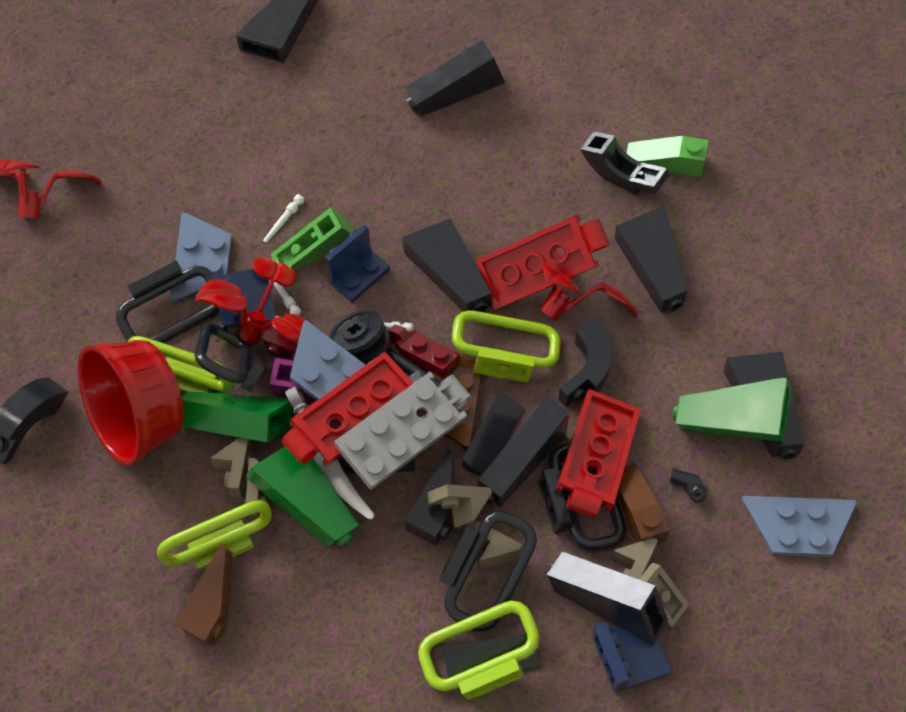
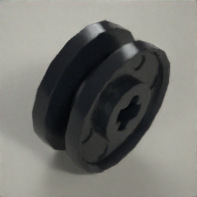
M360 310L347 315L333 327L329 334V338L365 365L386 352L391 345L392 338L379 313L373 310Z

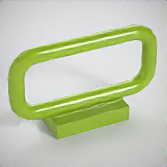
M469 310L457 315L453 323L452 343L461 353L476 357L474 373L528 383L533 368L547 369L553 367L559 360L561 340L557 331L551 326ZM468 321L544 335L550 340L549 356L539 358L468 344L463 340L464 324Z
M133 336L128 340V342L133 340L148 341L155 345L164 356H167L166 360L176 377L180 392L186 394L190 391L211 393L212 390L229 392L234 388V383L222 378L218 380V376L201 369L202 367L195 361L194 353L142 336Z
M251 501L165 539L158 546L157 556L161 563L167 567L180 566L194 560L199 572L203 571L209 565L220 544L229 548L233 552V557L254 548L249 535L263 529L272 520L270 506L265 501ZM259 512L260 514L257 519L247 524H244L242 520L235 522L253 513ZM190 542L188 543V550L175 555L170 554L172 549Z
M507 601L436 631L424 638L418 651L419 662L424 676L431 687L444 692L460 687L462 695L467 700H470L525 677L519 661L526 659L535 652L540 636L528 607L521 602ZM509 613L519 615L528 637L525 645L450 678L442 679L437 675L430 656L431 649L435 645Z

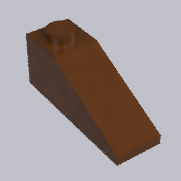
M636 463L625 466L617 496L635 543L650 538L657 539V544L666 542L670 529L659 502Z
M220 544L174 623L176 626L210 645L223 636L227 627L225 622L228 619L233 552L223 544Z

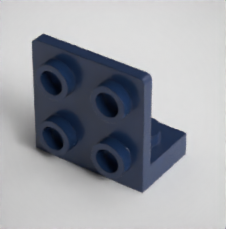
M365 225L358 230L352 231L347 239L338 247H333L325 258L330 285L351 303L390 271V266L371 250L369 228Z
M253 269L223 274V270L212 272V280H225L240 288L241 295L247 298V314L258 309L268 286V279L260 277ZM271 292L262 310V313L266 316V321H271L276 316ZM218 308L223 329L228 330L242 326L239 324L241 312H230Z
M606 622L594 625L592 638L614 693L670 674L671 668L658 638L652 644L619 626L609 629Z

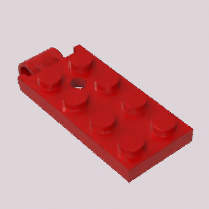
M574 215L476 259L479 271L491 292V302L494 309L504 308L556 285L546 284L542 269L544 262L555 267L569 279L600 266L598 261H594L591 253L600 251L610 245L600 219L589 221L580 226V215ZM558 248L564 250L562 258H557L555 255Z
M384 352L293 417L290 421V426L293 429L283 437L282 444L301 465L308 463L319 452L324 458L323 464L328 467L342 456L334 446L335 440L414 383L389 355ZM338 421L341 423V426L338 429H333L330 427V423Z
M587 390L555 489L559 492L562 489L571 491L566 508L594 519L598 514L601 504L606 505L604 510L611 511L615 503L641 409L594 390ZM587 468L595 469L597 474H590L587 471Z

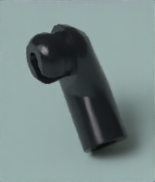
M677 469L672 470L670 483L684 486L690 499L695 502H701L706 498L707 489L698 475Z

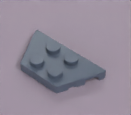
M181 213L175 260H177L182 271L193 266H204L212 272L223 270V274H228L232 235L192 215ZM196 276L171 289V304L179 303L181 299L193 294L196 296L200 288L206 283L205 279Z
M305 320L301 329L290 381L317 401L366 365Z
M742 496L741 503L749 512L754 521V526L764 538V543L771 555L831 557L854 510L856 500Z

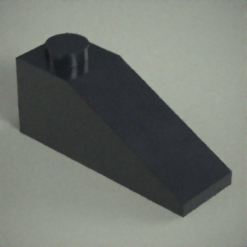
M448 449L405 519L406 531L437 546L440 539L446 540L452 529V524H450L451 509H443L442 505L429 504L427 492L446 484L452 485L453 453Z

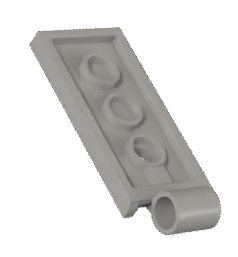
M431 372L427 373L334 441L335 448L370 490L465 420L467 414L464 411L459 413L458 410L465 406L472 396L454 375L448 376L436 386L432 381L434 375ZM423 409L427 412V417L419 418L416 412Z

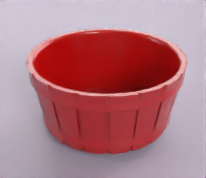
M133 340L113 344L100 343L86 346L81 350L78 357L77 375L83 405L96 436L112 458L120 464L131 465L135 461L144 458L147 453L164 442L174 438L180 432L184 414L179 385L166 358L155 345L145 340Z

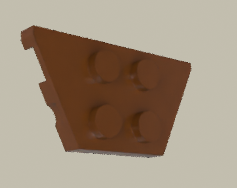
M466 354L461 355L460 362L443 377L426 369L427 373L431 372L441 382L448 376L454 375L472 396L470 401L458 410L459 413L464 411L467 414L465 420L444 435L461 444V447L464 449H468L471 443L482 375L474 373L476 357ZM423 409L418 410V416L427 413Z

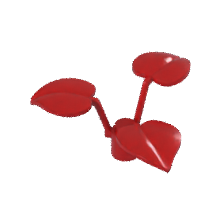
M0 159V175L11 176L18 181L20 194L18 216L40 218L41 204H46V198L56 179L86 177L102 185V181L98 177L85 172L55 171L51 175L42 197H39L38 191L27 190L26 177H30V174L26 172V168L40 169L39 165L25 161Z
M556 250V257L562 258L564 255ZM546 262L542 264L546 284L556 285L553 286L539 309L553 320L557 321L565 309L570 311L574 305L595 291L609 294L626 304L633 316L636 317L638 315L633 304L621 291L604 282L596 284L569 302L570 295L563 291L564 287L577 294L580 293V289L555 267Z
M257 257L252 263L254 272L270 281L258 309L248 314L247 298L241 295L240 288L235 284L221 279H214L208 281L200 288L196 302H206L230 312H241L239 324L242 326L238 335L243 341L255 344L259 341L265 330L267 331V329L273 327L277 333L298 344L302 325L306 319L294 314H285L283 318L277 315L267 323L266 316L262 313L274 282L284 287H289L295 282L296 274L289 265L268 257Z

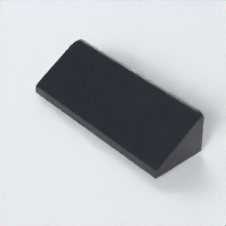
M500 391L497 393L462 458V468L479 476L483 475L504 449L524 411L521 405Z
M527 633L444 647L448 678L522 647L527 642ZM537 649L532 655L519 661L522 670L539 668Z

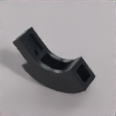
M594 131L581 148V152L589 165L603 179L636 196L640 190L656 194L669 177L667 168L643 163L629 156L620 147L614 135Z
M596 316L576 332L575 345L584 354L586 364L582 370L559 389L558 400L566 407L572 401L574 403L581 401L588 389L599 392L609 374L612 344L605 326Z
M43 377L29 382L12 394L0 407V462L2 464H7L13 458L24 436L33 425L47 416L55 415L61 407L68 391L51 378Z

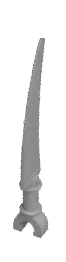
M296 387L285 392L291 405L294 407V414L298 415L309 407L303 394L298 392ZM318 452L314 460L339 496L368 519H373L375 514L352 486L338 459L326 467L323 464L324 458Z

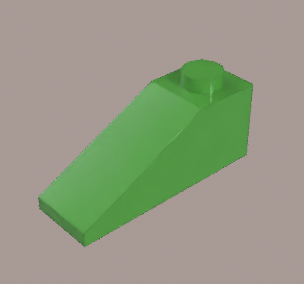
M676 136L629 142L627 154L637 161L667 168L668 172L701 177L708 140Z
M330 207L272 252L271 256L275 261L283 262L295 270L326 257L328 252L333 247H338L354 229L345 215Z

